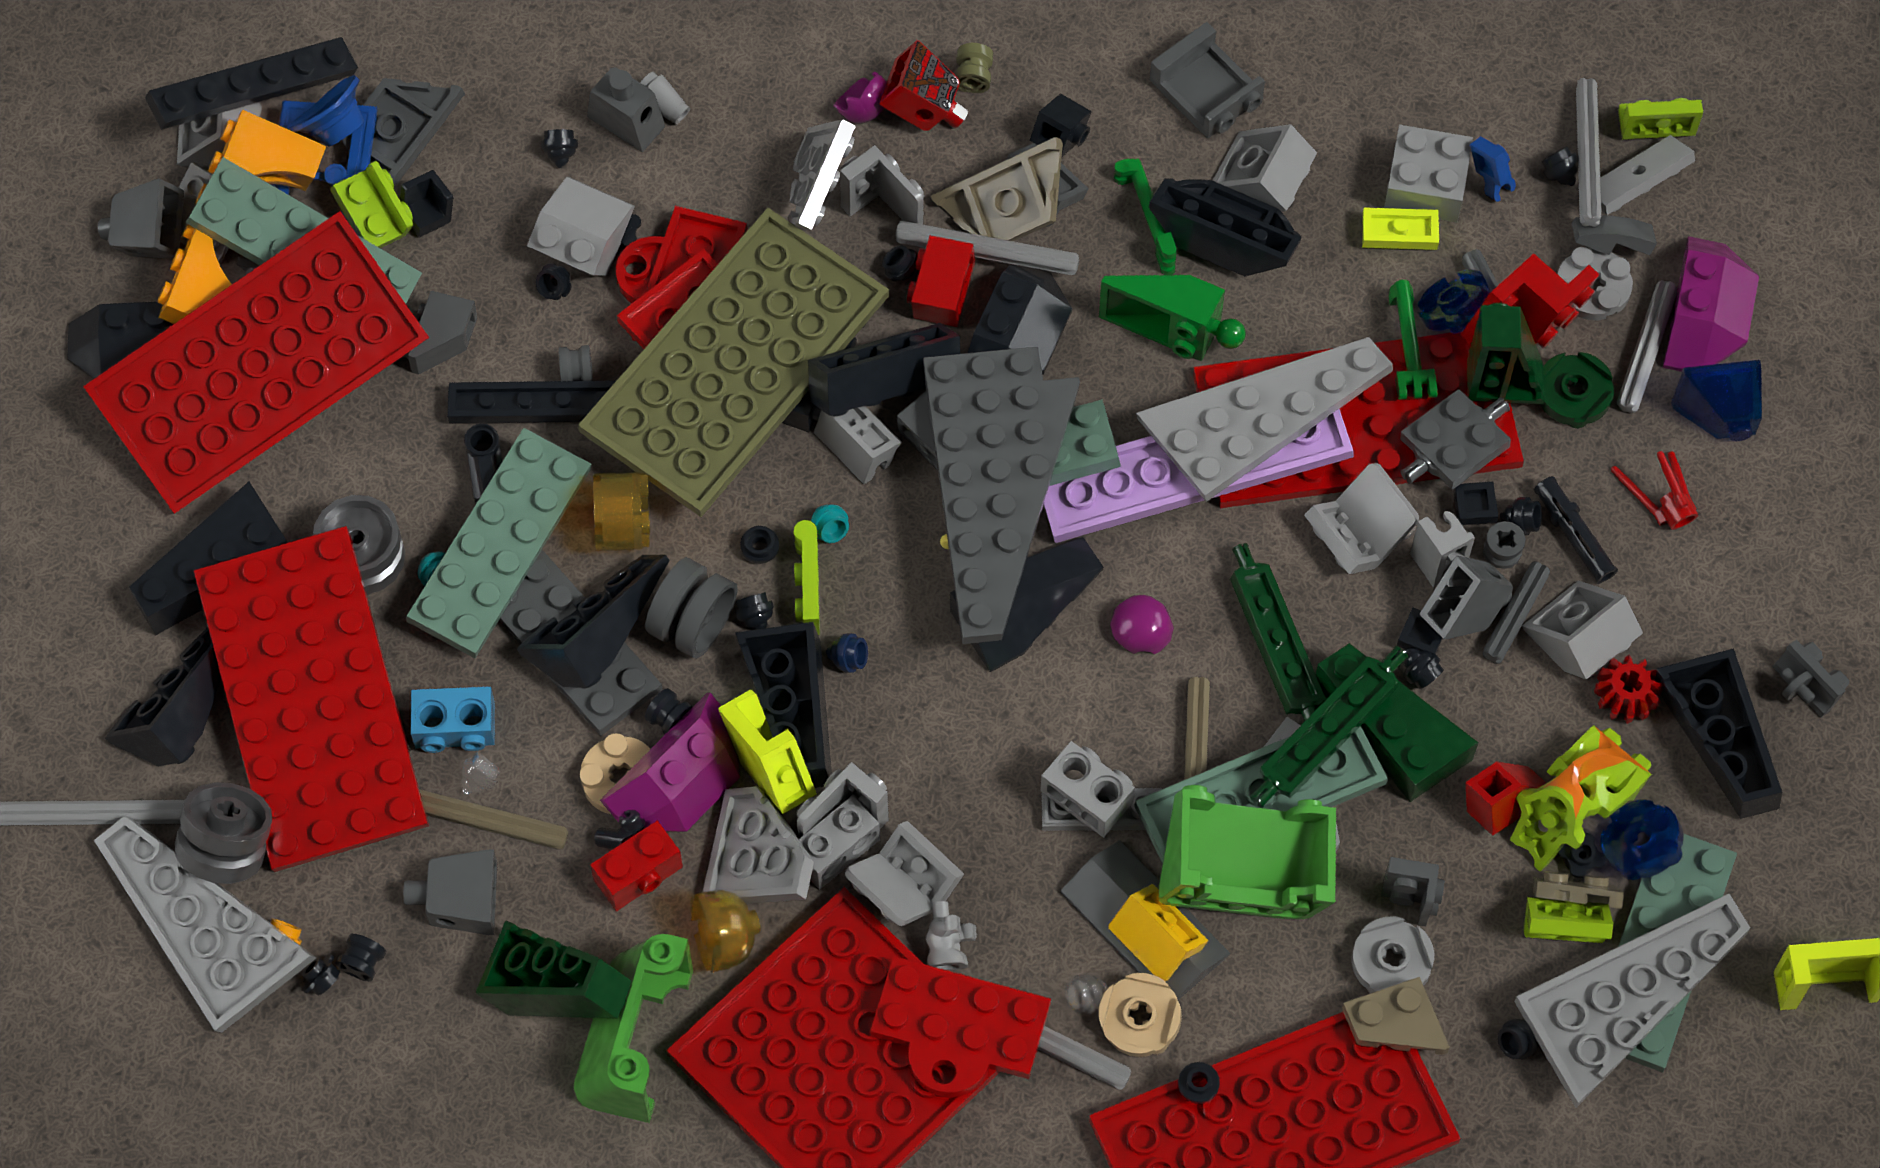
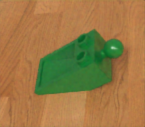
M1192 275L1104 276L1101 281L1099 318L1169 347L1176 355L1182 358H1195L1202 361L1215 336L1217 342L1227 349L1239 347L1246 337L1245 327L1240 321L1232 318L1221 321L1225 289Z

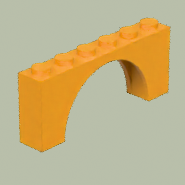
M242 110L235 121L231 119L227 121L220 140L226 142L222 153L216 151L208 172L213 174L220 160L224 157L269 184L286 185L306 191L315 178L326 146ZM203 184L195 204L197 203L199 197L201 196L207 184ZM188 224L183 233V237L189 239L185 250L180 248L177 250L170 270L176 272L172 283L165 282L157 300V303L163 305L158 318L165 319V321L173 324L232 285L218 263L213 247V239Z

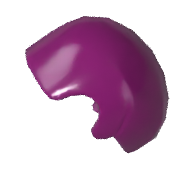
M872 73L874 78L871 81L865 77L859 79L834 103L833 107L846 120L854 124L867 123L883 112L885 108L879 102L887 82L878 73Z
M1134 595L1124 600L1114 609L1110 622L1115 641L1133 654L1143 651L1151 652L1152 654L1160 652L1171 641L1174 629L1167 608L1161 602L1148 595Z

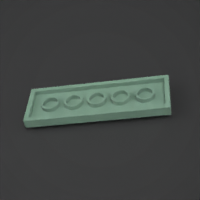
M223 157L185 223L260 266L329 218ZM358 236L403 301L407 303L422 272Z
M523 428L407 614L406 622L476 658L590 472L591 463Z
M1360 726L1291 798L1277 792L1263 808L1287 811L1297 806L1298 801L1305 799L1319 800L1322 802V806L1334 807L1386 785L1388 778ZM1289 737L1135 800L1134 807L1162 864L1175 794L1183 789L1184 786L1201 785L1207 787V792L1215 795V803L1260 808L1257 806V802L1255 804L1250 799V795L1265 782L1260 773V767Z
M1660 825L1618 947L1723 897L1737 853ZM1691 991L1625 1059L1664 1072Z

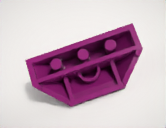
M1690 236L1687 238L1663 368L1701 376L1709 371L1711 367L1725 360L1747 344L1759 275L1724 243Z
M710 692L706 693L600 799L601 803L618 822L620 816L626 818L624 815L625 811L636 810L640 818L645 819V828L658 820L665 831L687 832L725 793V789H729L740 778L738 756L718 710L721 704Z

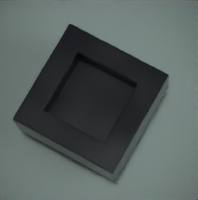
M1494 482L1463 483L1453 489L1456 515L1461 525L1497 523L1498 510Z
M1413 607L1400 634L1397 646L1405 650L1416 648L1419 651L1427 650L1436 654L1443 638L1419 615L1421 610Z

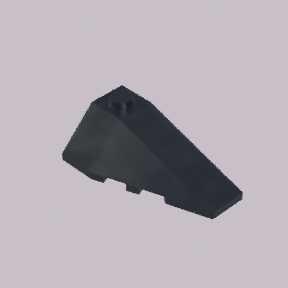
M1084 537L1027 558L1002 640L971 643L990 673L1024 655L1035 639L1055 622L1056 617L1071 601H1074L1103 570V565ZM955 590L950 592V612L959 624Z
M641 555L607 579L603 584L606 590L595 593L587 598L583 596L574 602L573 605L576 611L559 623L554 617L544 623L517 648L518 652L562 687H581L586 689L595 685L602 678L601 673L613 663L670 561L667 555Z
M208 627L180 654V660L183 664L174 667L165 675L161 674L153 682L158 690L143 704L135 700L123 713L105 737L110 744L158 767L175 763L181 764L192 756L195 751L194 745L203 734L221 681V674Z

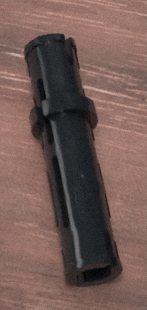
M1554 476L1544 479L1533 490L1538 494L1552 515L1550 517L1552 524L1555 527L1559 526L1576 553L1594 576L1597 584L1612 578L1618 572V569L1613 565L1596 537L1579 515L1580 508L1577 503L1570 502ZM1557 502L1560 504L1561 508L1564 510V512L1567 514V516L1573 523L1572 525H1570L1567 518L1558 507ZM1579 534L1582 536L1588 547L1591 549V551L1595 555V558L1592 557L1586 546L1583 544V542L1579 538Z

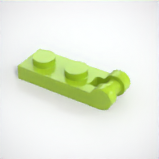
M802 520L794 526L795 550L802 556V563H794L795 586H802L803 598H795L796 622H813L818 635H820L817 528L813 522Z

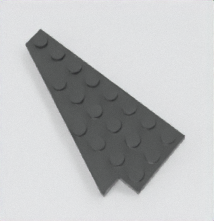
M1038 347L923 358L962 644L999 641L1003 638L1079 391V377L1043 380Z

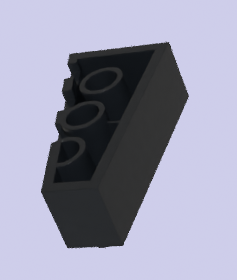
M807 622L735 632L772 736L775 737L788 729L796 739L814 788L824 787L825 782L832 774L821 641L814 623Z
M1734 648L1656 668L1655 681L1662 683V698L1740 819L1780 809L1783 792Z

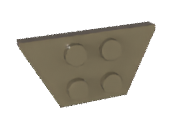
M1054 137L931 195V198L936 205L944 208L954 218L953 221L963 230H967L971 234L1016 241L1056 222L1062 141Z

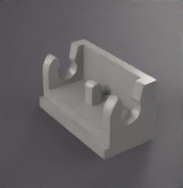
M866 406L848 410L846 414L841 416H829L821 410L814 430V434L863 484L872 480L876 473L875 470L879 465L885 470L891 464L895 451L901 444Z
M1445 511L1443 514L1445 522L1450 525V529L1446 532L1439 531L1429 517L1418 521L1410 555L1432 587L1439 584L1456 556L1470 557L1475 539L1472 532L1467 533L1456 516L1448 511Z

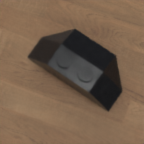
M1165 178L1149 202V209L1166 233L1171 232L1177 248L1244 277L1285 267L1302 238L1297 231H1294L1291 223L1280 209L1212 180L1186 179L1175 181V179Z
M1014 264L1008 266L1002 272L973 333L968 353L1038 347L1043 375L1072 313V307L1051 272Z
M157 301L99 304L69 323L67 358L72 364L77 365L88 376L95 379L174 324L165 321V319L158 318L163 305L157 303Z

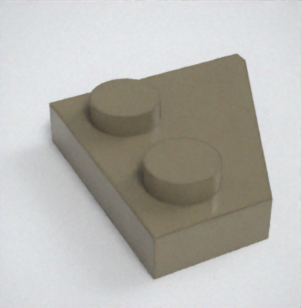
M1550 871L1544 872V878L1533 877L1532 894L1535 897L1587 904V902L1609 904V907L1622 909L1624 892L1615 885H1610L1608 877L1585 875L1584 882L1568 881L1569 874Z
M1420 977L1343 1003L1342 1010L1357 1045L1369 1047L1386 1045L1392 1049L1410 1051V1048L1433 1050L1438 1055H1444L1449 1052V1044Z

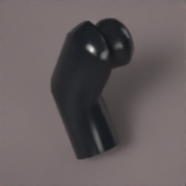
M627 810L624 812L626 818L622 816L619 818V824L621 825L619 829L601 827L596 831L594 836L595 844L598 847L614 849L645 829V819L640 818L638 811Z

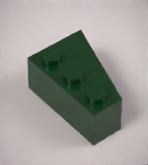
M1505 303L1481 305L1467 358V397L1471 401L1495 402L1499 397H1502L1507 403L1544 404L1543 361L1521 307L1509 306Z

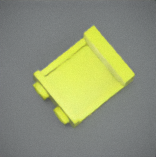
M748 690L718 708L740 764L782 814L805 802L810 797L817 795L795 737L788 729L775 737L772 736L758 697L753 690Z
M1880 938L1788 945L1774 970L1780 1010L1797 1009L1811 984L1864 981L1869 1003L1878 1002L1880 999Z

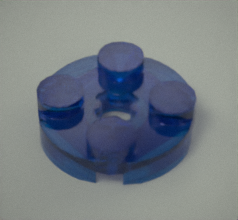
M1473 269L1456 272L1459 276L1458 279L1448 283L1444 277L1429 287L1418 302V307L1421 312H1418V315L1425 327L1433 331L1449 329L1451 333L1462 332L1492 291L1482 272Z
M1645 799L1629 802L1610 816L1612 822L1608 825L1606 832L1603 828L1600 840L1602 851L1610 865L1627 880H1637L1657 875L1669 866L1677 864L1682 858L1683 829L1674 812L1665 805L1664 807L1655 805L1653 801ZM1645 832L1648 837L1651 836L1647 843L1633 845V843L1638 841V834Z

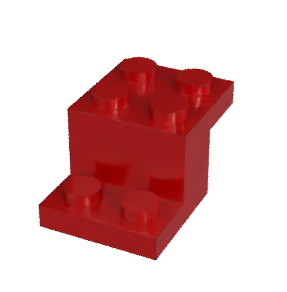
M1533 253L1490 292L1482 305L1505 303L1509 306L1521 307L1536 346L1539 345L1544 349L1559 333L1556 330L1557 327L1566 329L1579 315V312L1575 309L1576 306L1582 308L1594 295L1595 291L1591 286L1600 274L1588 265L1573 280L1567 283ZM1480 308L1461 333L1470 343H1472Z

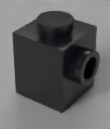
M1060 93L1039 111L1029 141L1039 145L1054 137L1059 138L1063 144L1061 156L1063 157L1075 145L1080 147L1086 140L1090 132V127L1087 126L1092 111Z

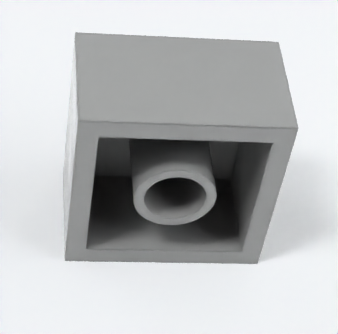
M1399 125L1384 208L1438 210L1439 220L1457 223L1463 201L1471 154L1470 144L1473 142V137Z

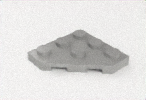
M843 119L809 127L794 160L793 171L799 173V180L795 179L791 184L790 202L796 205V212H790L788 221L802 231L812 230L813 226L816 227L822 220L825 213V206L822 204L826 194L835 188L840 177V172L837 171L842 157H847L853 147L855 138L851 135L855 125Z
M757 786L725 789L701 901L709 906L806 900L814 861L773 802Z

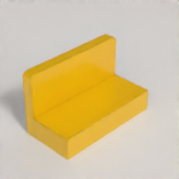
M1154 884L1131 894L1108 926L1110 931L1153 975L1163 979L1165 982L1171 978L1185 959L1200 952L1209 941L1175 906L1159 902V889Z

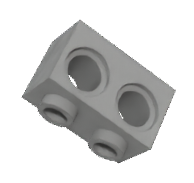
M1071 741L1041 775L1040 791L1104 838L1133 804L1135 787L1130 778L1117 769L1112 771L1102 764L1099 756L1093 750L1086 746L1080 748ZM1070 770H1077L1084 776L1073 780L1066 777L1065 773ZM1108 793L1114 796L1115 800L1110 803H1103L1096 796Z
M853 795L799 839L814 861L810 881L820 890L880 841L879 822Z

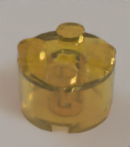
M640 472L593 474L595 551L642 550V547H650L648 475H640Z

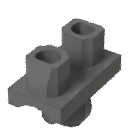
M1796 639L1787 646L1785 653L1772 667L1788 684L1782 695L1787 700H1791L1799 695L1822 718L1830 712L1845 693V688L1850 682L1840 670H1833L1828 673L1820 664L1823 659L1822 651L1813 642L1801 645Z

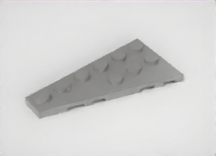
M1367 337L1137 412V419L1207 502L1393 371V365L1376 344Z
M122 817L94 840L215 1031L224 1032L316 959L314 955L221 885L197 878L185 870L175 857V851L132 818Z
M1730 894L1516 996L1514 1001L1533 1031L1537 1042L1576 1108L1748 933L1750 926Z

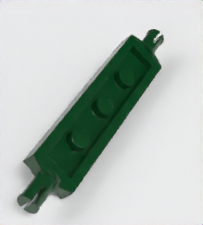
M1239 544L1232 551L1240 568L1234 571L1230 581L1286 715L1302 714L1304 721H1306L1326 698L1270 565L1255 563L1248 544Z
M1395 646L1382 661L1367 657L1260 767V773L1265 782L1250 795V799L1255 804L1257 802L1258 807L1263 808L1277 792L1291 798L1398 688V680L1393 672L1408 658L1404 650L1401 651L1399 646Z

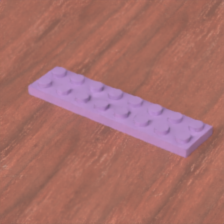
M1340 409L1214 497L1353 458V448ZM1149 436L1116 446L1121 467L1049 486L1044 507L1054 541L1058 543L1204 501V499L1153 437Z

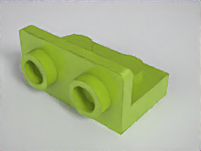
M1677 98L1664 102L1640 100L1635 103L1620 104L1618 114L1622 139L1668 137L1669 135L1673 137L1696 136L1703 115L1702 100Z
M377 161L370 163L364 171L334 184L330 189L356 234L379 248L406 236L413 226V216L410 208L404 201L399 200L394 191V182L391 175L386 169H382Z
M1527 897L1523 928L1525 937L1603 943L1605 939H1612L1613 921L1609 904L1592 902L1582 904L1563 900Z

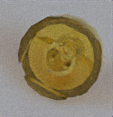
M714 890L692 895L690 915L691 921L698 920V933L694 934V939L704 968L714 973L740 965L749 957L753 950L754 935L760 934L761 931L757 912L755 910L749 911L745 901L730 891Z

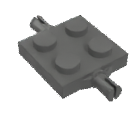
M1458 389L1401 431L1400 440L1413 451L1416 460L1400 471L1403 479H1407V483L1411 484L1427 471L1439 477L1453 490L1510 447L1511 438L1495 423L1496 419L1510 410L1507 401L1499 397L1487 408L1482 409Z

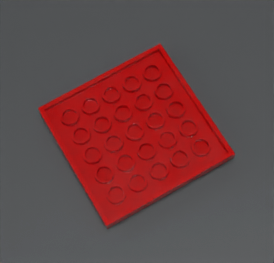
M845 887L666 1050L667 1055L780 1168H900L1000 1073V1071L989 1069L983 1082L968 1094L959 1097L937 1096L923 1089L914 1079L909 1067L908 1046L870 1036L872 1023L893 956L924 963ZM940 1065L933 1070L932 1076L938 1083L946 1084L955 1078L956 1073L952 1067Z

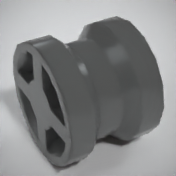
M582 345L578 350L559 347L561 381H593L590 345Z
M1503 521L1493 525L1487 533L1483 549L1488 563L1501 569L1511 568L1516 565L1522 556L1526 538L1523 530L1512 522ZM1499 540H1508L1506 543H1499Z

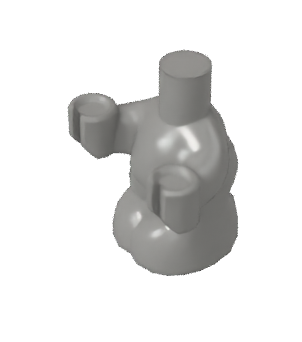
M947 901L933 902V920L930 923L926 936V942L930 948L927 965L948 971L967 968V957L960 951V942L975 941L977 936L976 925L972 923L960 925L959 916L949 915Z

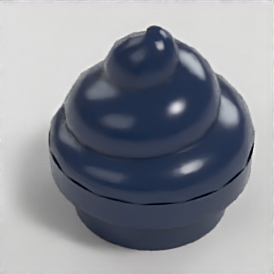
M846 633L841 635L839 639L832 643L831 647L826 649V655L838 669L845 673H853L856 669H863L868 659V646L864 638H858L853 633Z

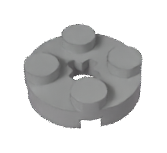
M1578 247L1573 250L1572 254L1562 262L1558 275L1569 283L1584 268L1590 265L1600 274L1597 279L1604 285V287H1597L1594 295L1582 308L1576 306L1575 309L1579 312L1577 317L1598 321L1623 310L1629 301L1633 287L1629 262L1612 252L1608 255L1587 247Z
M1393 916L1376 919L1364 927L1356 939L1351 962L1355 976L1367 988L1370 994L1420 977L1423 985L1427 983L1434 962V948L1430 938L1419 926L1415 928L1410 923L1404 922L1405 919ZM1387 949H1392L1395 954L1403 955L1404 959L1399 961V966H1391L1383 961V958L1386 957Z

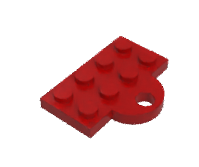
M675 206L664 237L648 236L630 243L619 255L616 263V278L620 292L630 303H633L703 248L720 263L748 231L747 223ZM634 262H640L646 266L642 273L636 275L630 274L625 270L629 264Z
M893 956L872 1023L870 1036L908 1046V1061L911 1073L923 1089L941 1097H959L976 1089L985 1079L989 1069L1025 1079L1030 1078L1050 1009L1051 998ZM940 1065H947L954 1069L956 1076L949 1083H938L932 1076L933 1070Z

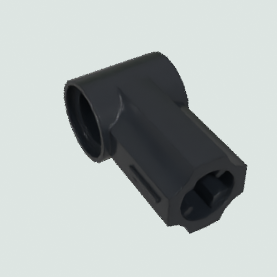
M481 423L469 428L464 437L475 504L503 462L497 431L492 426ZM480 443H489L492 445L488 450L485 451H477L474 449Z

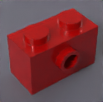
M929 235L926 249L920 248L918 252L916 270L920 272L917 282H910L907 293V303L912 304L914 319L958 327L975 264L974 244Z
M658 820L590 864L594 882L615 911L626 906L642 894L652 892L663 880L683 868L679 848Z

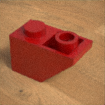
M1495 762L1465 782L1467 813L1494 836L1521 817V809L1516 799L1518 794L1525 789H1537L1546 784V782L1528 766Z

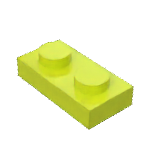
M1363 208L1362 248L1438 250V210Z

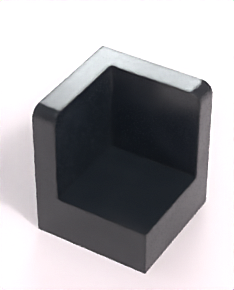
M434 170L402 184L400 201H404L410 208L413 216L412 229L418 237H422L451 222L453 195Z

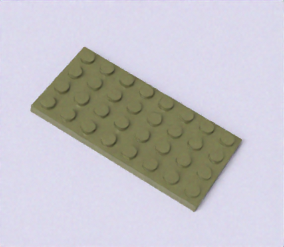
M767 208L578 424V430L585 437L702 517L809 391L808 360L844 350L889 297V289L770 208Z

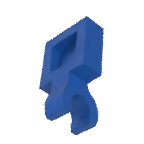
M1481 136L1470 144L1476 173L1484 177V192L1486 196L1499 202L1501 200L1499 191L1502 186L1511 192L1516 187L1509 168V155L1501 145L1493 144Z

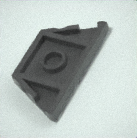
M383 78L363 104V106H376L378 109L370 163L377 161L382 169H386L393 179L394 187L464 97L465 92L458 85L444 88L431 86L429 82L414 81L412 83H405L399 79ZM352 133L342 140L348 152L350 151Z

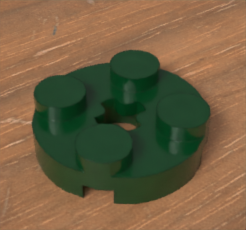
M1578 352V355L1565 356L1566 353L1558 354L1548 360L1543 366L1544 404L1540 405L1554 420L1568 424L1572 428H1583L1587 424L1602 418L1610 408L1614 397L1612 374L1604 362L1591 354ZM1569 383L1573 386L1577 383L1582 384L1581 392L1583 394H1571L1568 392L1569 388L1566 384Z

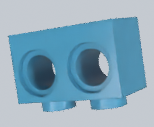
M491 687L411 690V736L415 749L421 748L423 751L430 753L441 752L445 750V747H461L468 751H478L484 749L487 745H495V701ZM471 716L482 718L476 725L464 724L465 720ZM431 718L442 719V722L435 727L424 725Z

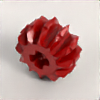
M1630 654L1625 656L1623 664L1613 658L1608 663V669L1602 668L1598 672L1597 679L1599 682L1595 684L1594 695L1601 697L1598 702L1599 709L1612 708L1610 713L1611 720L1617 718L1618 714L1621 713L1624 714V720L1627 724L1632 722L1634 715L1643 721L1648 717L1649 710L1654 711L1658 708L1660 700L1657 696L1661 695L1663 687L1662 683L1655 681L1656 669L1645 670L1647 665L1646 658L1639 661L1638 665L1633 663ZM1625 686L1632 687V692L1624 690Z

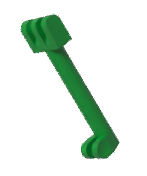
M1124 159L1117 161L1114 166V181L1119 185L1133 182L1156 246L1155 256L1160 271L1163 275H1173L1176 267L1177 248L1171 232L1166 233L1149 209V202L1153 197V193L1141 160Z
M1408 280L1396 281L1389 289L1390 306L1397 305L1406 363V371L1396 372L1398 400L1407 399L1406 386L1411 385L1413 398H1422L1421 384L1427 385L1429 398L1437 397L1435 369L1422 370L1413 311V288Z

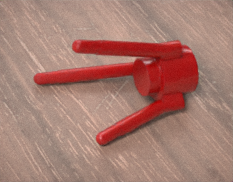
M1659 451L1657 453V458L1671 489V492L1660 499L1662 504L1660 509L1617 466L1611 467V472L1653 514L1659 526L1668 523L1671 530H1675L1691 523L1698 517L1697 508L1690 497L1680 465L1673 451L1668 453L1670 464L1664 452Z

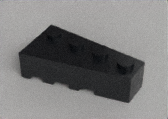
M249 481L131 584L129 588L139 610L156 636L203 610L194 570L286 544L287 540Z

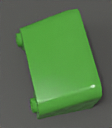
M1201 785L1184 786L1183 789L1175 794L1159 882L1160 903L1170 906L1282 919H1307L1335 903L1336 808L1322 806L1321 801L1313 799L1300 800L1297 802V806L1287 811L1215 803V795L1207 792V787Z
M669 934L652 936L618 954L610 963V966L632 980V984L618 1019L593 1018L574 1081V1091L577 1100L589 1109L650 1123L655 1106L654 1099L649 1098L646 1092L650 1067L645 1056L636 1050L629 1049L643 1000L663 1004L665 996L670 991L677 988L686 990L689 988L693 967L688 939Z

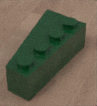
M1350 643L1317 665L1316 677L1326 698L1367 658L1366 655ZM1399 681L1398 688L1361 725L1382 768L1409 802L1474 759L1479 743Z
M505 920L476 994L509 1016L618 1019L620 1011L625 1005L632 980L596 956L571 946H564L554 939L544 938L529 929H522L514 923Z

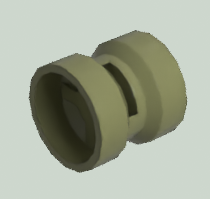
M965 43L957 49L956 58L959 67L955 70V75L960 81L958 89L970 93H983L990 88L991 73L988 69L993 64L992 49L980 43Z

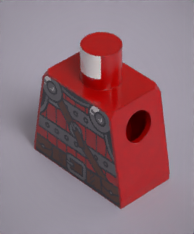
M916 40L895 58L879 102L882 107L923 131H929L942 119L953 128H957L968 114V110L954 100L960 84L958 77L919 40Z

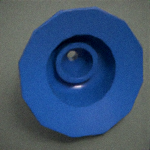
M352 75L343 79L329 90L313 107L289 124L287 129L295 133H308L328 147L346 138L364 122L355 98L356 88L360 81L359 78Z

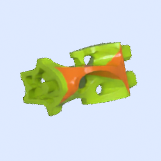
M1592 726L1549 767L1547 773L1551 776H1556V778L1537 789L1522 790L1516 797L1521 809V817L1510 841L1530 852L1534 858V867L1541 872L1553 860L1564 844H1568L1575 850L1581 846L1585 838L1582 828L1585 818L1598 813L1606 819L1628 801L1633 802L1652 775L1648 771L1651 767V762L1641 753H1634L1632 756L1627 754L1620 748L1622 744L1621 736L1611 728L1600 731L1596 726ZM1606 787L1611 788L1613 793L1608 792ZM1539 820H1541L1544 827L1548 828L1547 831L1543 832L1539 829Z

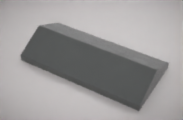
M1119 840L1090 858L1061 889L1060 893L1138 973L1152 974L1108 927L1131 894L1151 884H1154L1159 889L1160 882ZM1175 906L1209 940L1200 952L1185 959L1171 978L1166 981L1179 1000L1230 956V952L1186 907Z

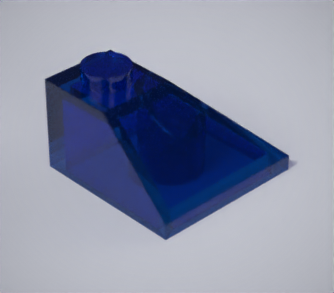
M1760 360L1683 368L1671 402L1673 410L1717 439L1730 438L1732 441H1743L1756 434L1762 420V371Z

